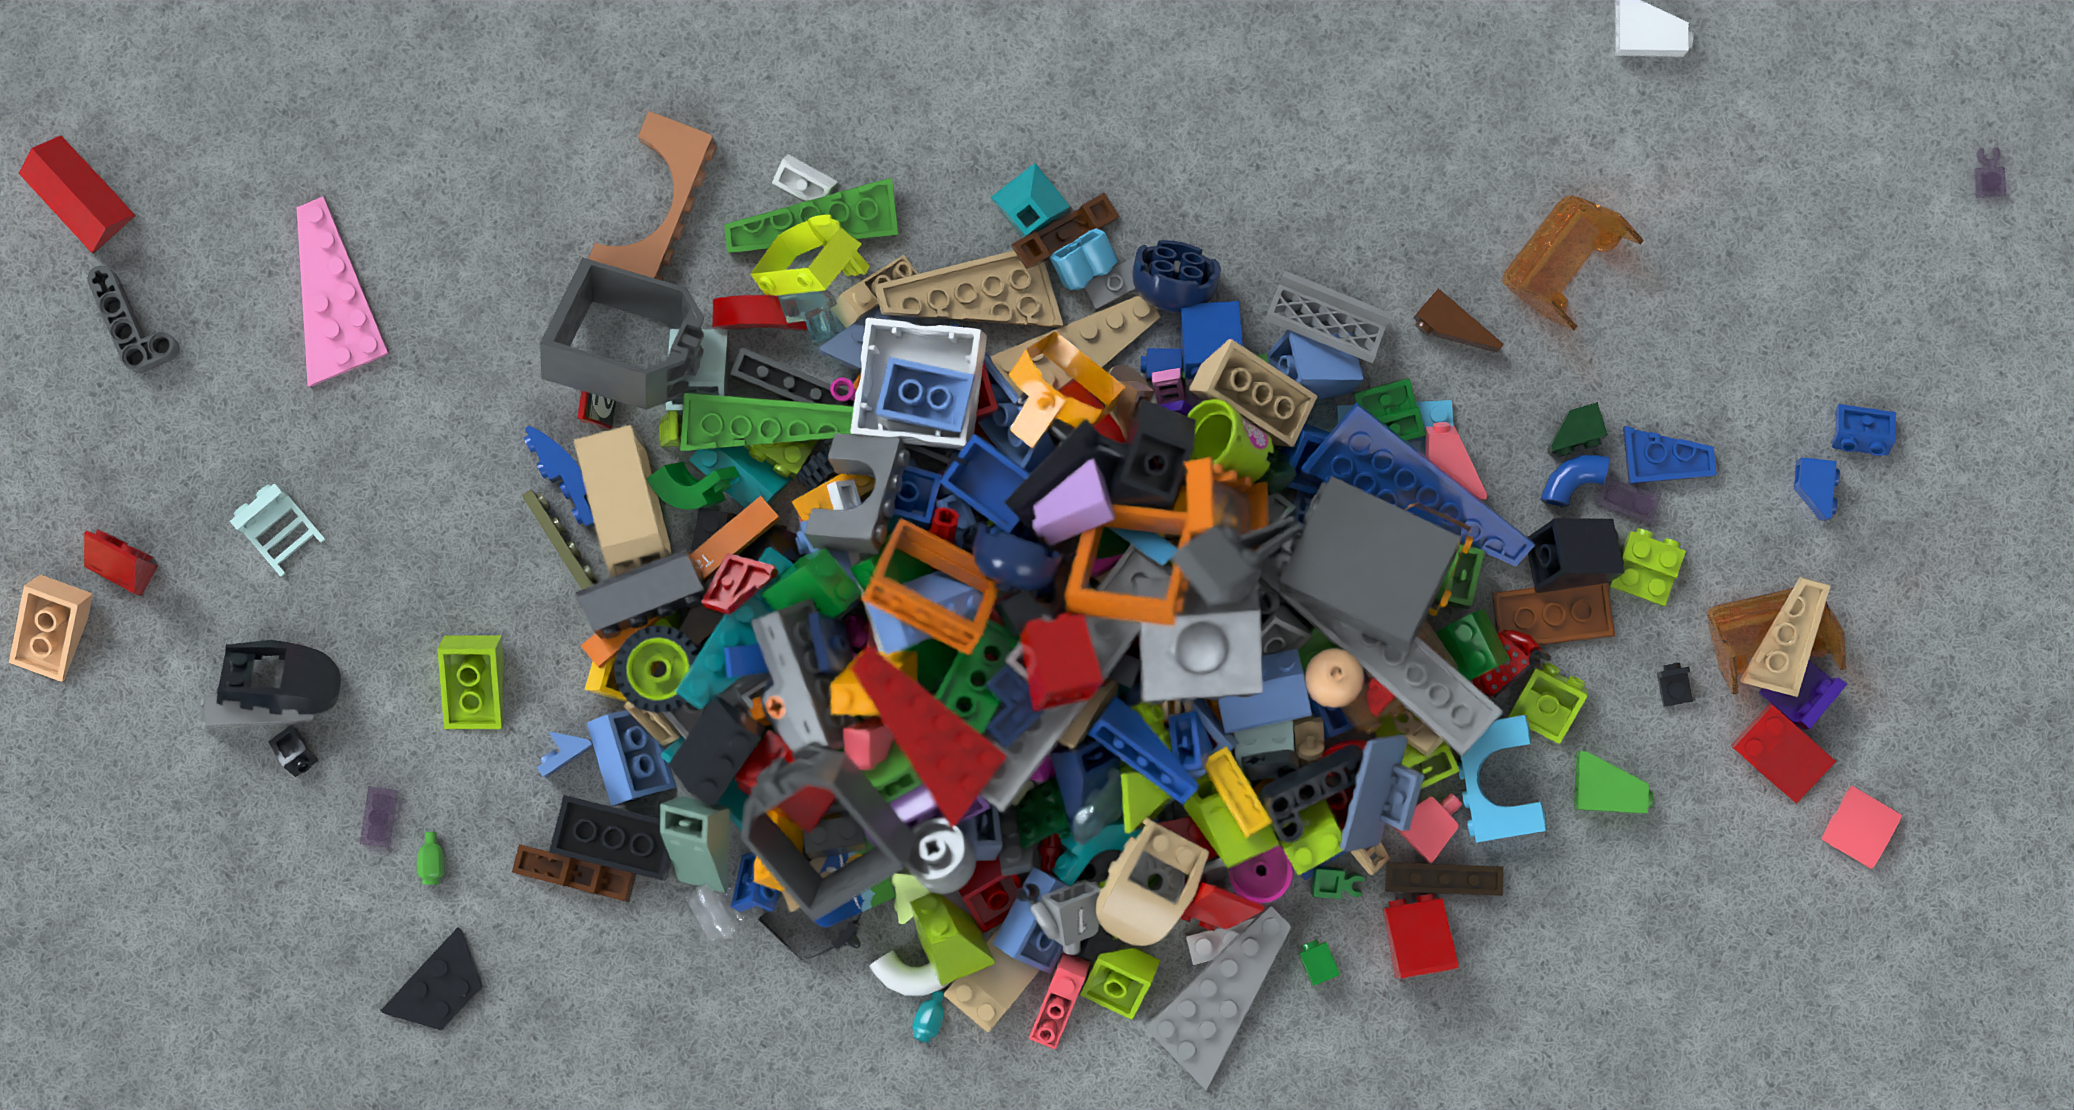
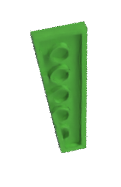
M887 178L724 224L727 253L769 249L779 234L808 221L811 217L819 215H831L832 219L839 221L840 226L854 239L898 235L892 178Z
M684 393L680 450L687 451L834 438L835 433L851 434L854 406Z

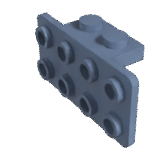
M1398 735L1370 740L1363 751L1364 758L1360 773L1356 778L1353 800L1349 805L1346 827L1342 832V850L1349 852L1379 845L1385 823L1401 831L1410 830L1424 775L1401 764L1407 744L1406 737Z

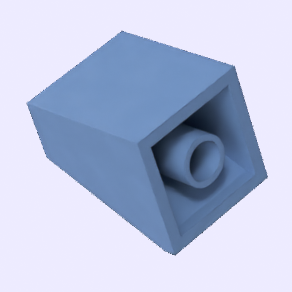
M1287 330L1267 353L1270 365L1318 396L1316 400L1349 394L1363 381V369L1359 364L1358 357L1290 330ZM1337 333L1331 334L1332 336L1341 339Z

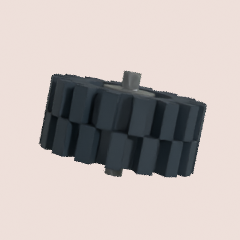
M831 445L817 455L813 454L810 457L811 460L808 461L809 463L804 465L796 475L808 491L839 475L828 460Z

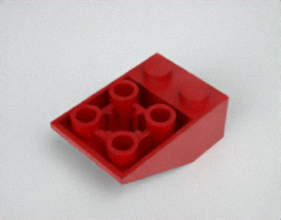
M97 529L96 533L86 530L84 533V567L124 589L142 596L158 568V565L151 562L153 556L129 546L122 539Z

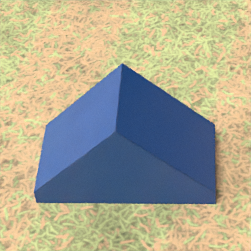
M1190 711L1168 717L1172 754L1187 772L1204 769L1213 746L1198 712Z

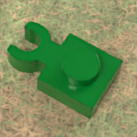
M1315 866L1311 895L1320 898L1341 899L1342 891H1347L1353 897L1362 896V891L1360 889H1353L1352 884L1355 881H1364V877L1357 872L1345 876L1343 868Z

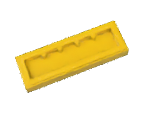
M1227 746L1210 755L1204 770L1245 838L1271 824L1272 821Z

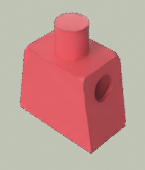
M1449 793L1440 803L1432 796H1428L1416 804L1410 830L1401 831L1397 828L1395 829L1428 863H1432L1460 826L1451 816L1462 806V803L1452 793Z

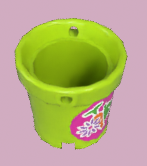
M1219 399L1203 401L1187 415L1190 418L1196 419L1194 447L1189 461L1212 458L1213 464L1223 465V472L1237 471L1238 478L1251 477L1252 483L1260 479L1268 470L1271 463L1266 460L1268 451L1273 453L1271 438L1265 431L1241 417L1232 405Z

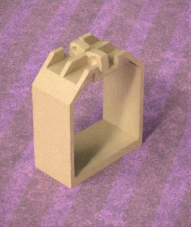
M628 425L574 439L601 550L611 578L672 555L658 495L646 479L652 475L645 443L633 426Z

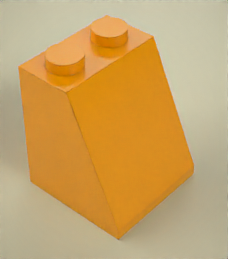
M863 651L831 683V714L879 715L850 671ZM877 651L917 683V651H895L887 655L885 651Z

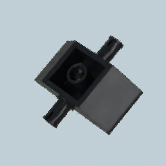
M1141 399L1124 444L1100 434L1096 441L1099 444L1094 446V453L1115 459L1118 464L1108 490L1111 504L1169 511L1174 503L1179 486L1187 487L1188 469L1184 462L1189 461L1194 447L1196 419ZM1154 458L1153 463L1157 465L1156 469L1150 470L1148 466V460Z

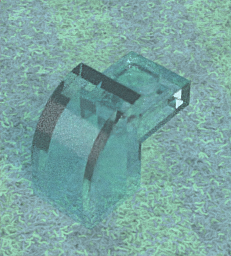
M829 290L778 296L787 323L805 321L812 342L829 340L839 334L830 310L831 307L837 305V301Z

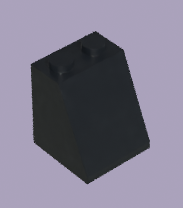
M1554 518L1528 536L1535 544L1528 553L1535 593L1610 583L1624 574V561L1621 557L1618 533L1613 519Z

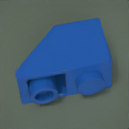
M1802 457L1796 461L1794 490L1820 521H1827L1837 511L1838 501L1834 497V486H1838L1840 479V470L1836 469L1837 461Z

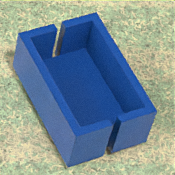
M973 434L958 455L962 459L969 461L967 466L961 462L954 461L940 480V483L1006 532L1017 536L1025 524L1005 504V500L1031 473L984 438Z

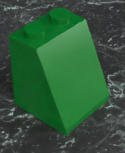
M823 548L801 557L760 595L774 612L812 598L817 612L835 617L852 604L862 592L827 549Z

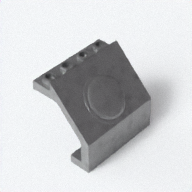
M1171 576L1135 579L1134 596L1166 600ZM1190 582L1188 591H1183L1184 610L1178 613L1175 626L1139 622L1141 703L1148 702L1149 704L1157 705L1168 700L1191 702L1195 698L1219 700L1225 696L1235 695L1240 698H1248L1254 694L1262 693L1260 609L1256 584L1239 602L1209 604Z

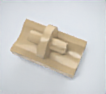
M1311 713L1312 716L1298 718L1293 721L1295 753L1300 759L1301 767L1321 758L1325 752L1322 717L1315 718L1313 713Z

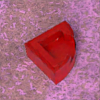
M1373 677L1367 688L1366 700L1370 712L1377 718L1394 700L1395 696Z

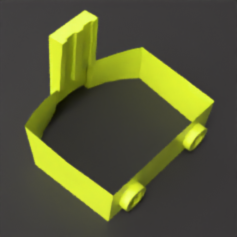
M819 215L811 217L808 221L779 234L750 275L765 295L776 296L824 291L841 271L847 277L859 274L866 275L870 266L857 251L861 243L848 234L840 226V222L833 220L831 215ZM823 245V250L808 268L787 270L796 256Z

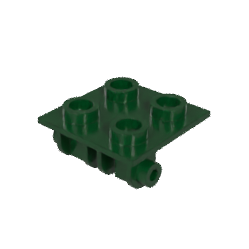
M1057 776L1027 791L1016 805L1021 849H1025L1053 833L1059 834L1060 838L1070 837L1072 829Z

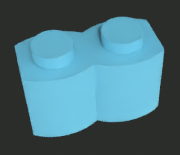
M1098 228L1083 234L1073 243L1058 249L1049 257L1062 285L1069 290L1083 289L1094 276L1108 274L1118 262L1105 232Z

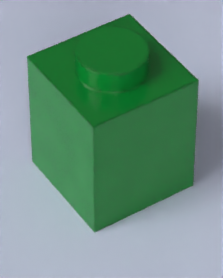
M1318 939L1301 945L1304 951L1299 952L1298 956L1311 986L1340 975L1327 942L1319 943Z

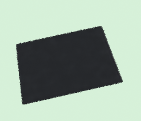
M1084 419L1005 500V504L1052 554L1056 551L1065 555L1063 562L1079 546L1082 533L1049 546L1045 537H1039L1033 526L1032 521L1036 519L1034 506L1092 459L1095 460L1103 474L1107 489L1109 490L1118 465L1117 460L1094 453V446L1099 444L1096 441L1100 433L1087 419Z

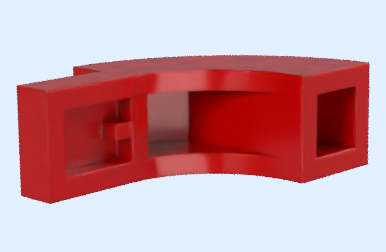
M739 295L713 299L712 328L730 330L779 328L808 331L810 330L811 301L793 300L786 296Z

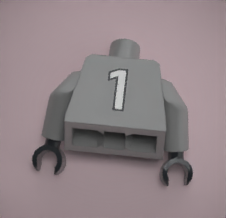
M1092 864L1085 866L1076 879L1079 882L1042 895L1040 902L1037 899L1039 888L1034 884H1026L1029 896L1023 888L1016 891L1017 898L1021 902L1029 901L1032 906L1029 909L1045 934L1062 944L1063 952L1066 954L1079 953L1081 940L1094 936L1098 932L1099 921L1096 914V906L1101 889L1097 881L1093 880L1096 876V868Z

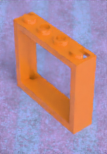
M1112 504L1115 519L1082 533L1066 592L1068 613L1175 626L1178 613L1184 610L1183 591H1188L1190 585L1189 579L1176 564H1174L1166 600L1087 590L1104 526L1181 535L1179 550L1184 544L1197 537L1187 533L1186 529H1190L1188 513Z
M900 518L886 543L862 600L969 655L982 635L999 588L996 587L997 581L985 576L978 569L972 554ZM895 548L984 593L973 622L884 577Z

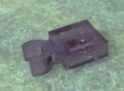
M1998 147L1992 149V159H1987L1984 156V148H1980L1977 151L1976 157L1982 168L1974 169L1976 198L2006 196L2005 167H1996V162L2000 158Z

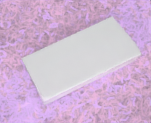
M789 154L782 159L772 181V184L803 201L830 195L838 181Z

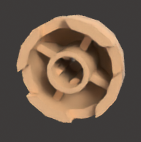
M1338 648L1324 650L1315 655L1307 666L1305 674L1306 689L1311 698L1321 706L1345 707L1355 701L1362 690L1364 682L1363 668L1357 658L1346 650Z

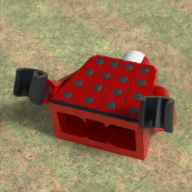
M1504 629L1500 631L1497 635L1510 661L1472 679L1473 686L1497 707L1498 704L1491 699L1492 696L1496 698L1531 667L1543 670V667L1540 665L1541 659L1551 660V656L1542 652L1538 643L1529 634L1516 630L1508 631Z

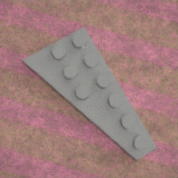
M1270 904L1144 1026L1206 1091L1291 928V925Z

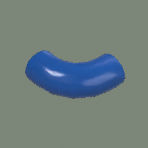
M1580 455L1564 461L1550 474L1543 489L1541 501L1559 507H1569L1572 494L1580 485L1585 483L1604 485L1610 457Z

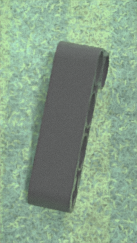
M105 266L92 268L88 273V284L124 366L136 373H143L176 358L180 347L177 340L165 332H157L144 337L117 274ZM103 275L108 277L105 280V283L107 288L111 290V292H107V289L99 284L102 282L101 277ZM120 300V309L116 313H110L111 303ZM131 326L132 333L130 337L122 339V329ZM168 340L170 343L168 351L162 354L159 353L158 347L160 343ZM142 352L143 360L141 363L133 365L132 357L134 354Z

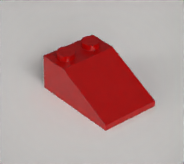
M1771 702L1731 744L1733 749L1796 804L1836 762Z
M770 730L767 731L734 776L739 790L751 797V790L757 784L758 774L771 766L773 761L780 757H783L789 764L795 761L792 756L793 752L781 737ZM806 785L794 795L772 807L771 810L811 834L837 796L831 789Z
M1185 877V886L1188 882V877ZM1199 881L1195 896L1179 919L1190 922L1193 917L1200 920L1198 926L1215 931L1217 926L1228 930L1263 912L1265 906Z

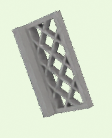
M1284 270L1265 321L1373 363L1391 313ZM1300 310L1303 313V315L1297 316V314L1294 311ZM1284 312L1287 317L1281 316L1276 313ZM1320 321H1327L1330 326H1324ZM1304 323H1311L1314 328L1306 326ZM1353 331L1357 337H1351L1347 332ZM1336 333H1337V334L1340 336L1341 339L1336 338V337L1332 336L1331 334H1336ZM1364 344L1368 348V350L1361 348L1358 345Z

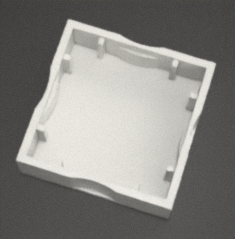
M866 318L861 353L862 372L855 396L850 433L855 435L901 438L904 444L962 450L974 434L987 335L981 329L943 325L927 327L904 321ZM889 357L975 375L962 433L881 419L875 414Z

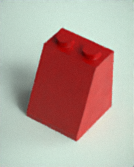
M1071 612L1057 616L1056 620L1045 622V619L1041 618L1030 621L1020 636L1034 712L1090 700L1103 683V678L1084 614L1074 616Z
M1434 893L1417 896L1418 902L1406 904V899L1388 901L1389 907L1382 908L1395 978L1402 979L1459 969L1443 898L1435 899Z

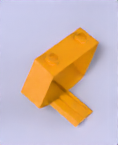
M1054 331L1027 348L1009 374L1010 378L1030 396L1011 426L1010 431L1033 448L1038 444L1055 418L1074 427H1077L1084 419H1087L1094 427L1113 411L1125 386ZM1042 353L1107 406L1101 410L1085 405L1071 397L1066 398L1042 378L1043 375L1031 359Z

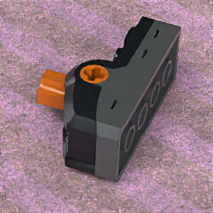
M812 598L751 621L772 679L765 684L761 696L752 699L753 707L750 711L752 717L765 726L772 724L792 752L803 745L832 751L845 746L843 729L859 723L856 714H831V683L837 677L819 670L808 620L809 614L817 612Z

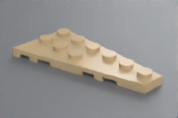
M1015 251L876 284L874 287L882 315L1053 328L1064 326L1045 262L1026 270Z
M1138 295L992 355L990 358L1020 397L1024 391L1010 378V372L1027 348L1054 331L1103 368L1157 322L1160 316L1157 308L1145 302ZM1042 353L1031 359L1043 375L1042 378L1055 390H1058L1073 379Z

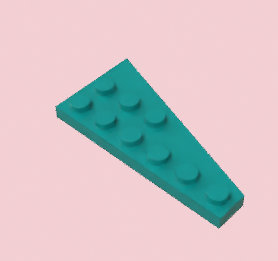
M771 547L766 548L759 562L775 566L778 570L777 576L732 614H724L675 693L698 709L703 708L712 700L715 694L719 695L741 677H727L724 648L759 644L751 621L774 612L760 594L789 569L793 563Z

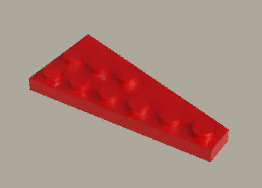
M867 646L850 671L867 698L874 705L885 726L892 733L897 745L913 770L931 794V798L944 814L950 827L954 828L1007 758V755L875 649Z

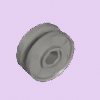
M1142 851L1128 880L1174 904L1178 901L1185 887L1184 872L1145 851ZM1155 873L1156 882L1152 887H1148L1147 879L1151 874Z

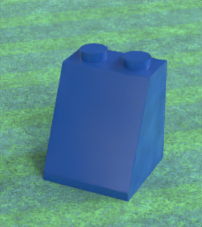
M1239 301L1198 303L1190 307L1181 308L1180 343L1185 379H1194L1200 365L1229 339L1243 346Z

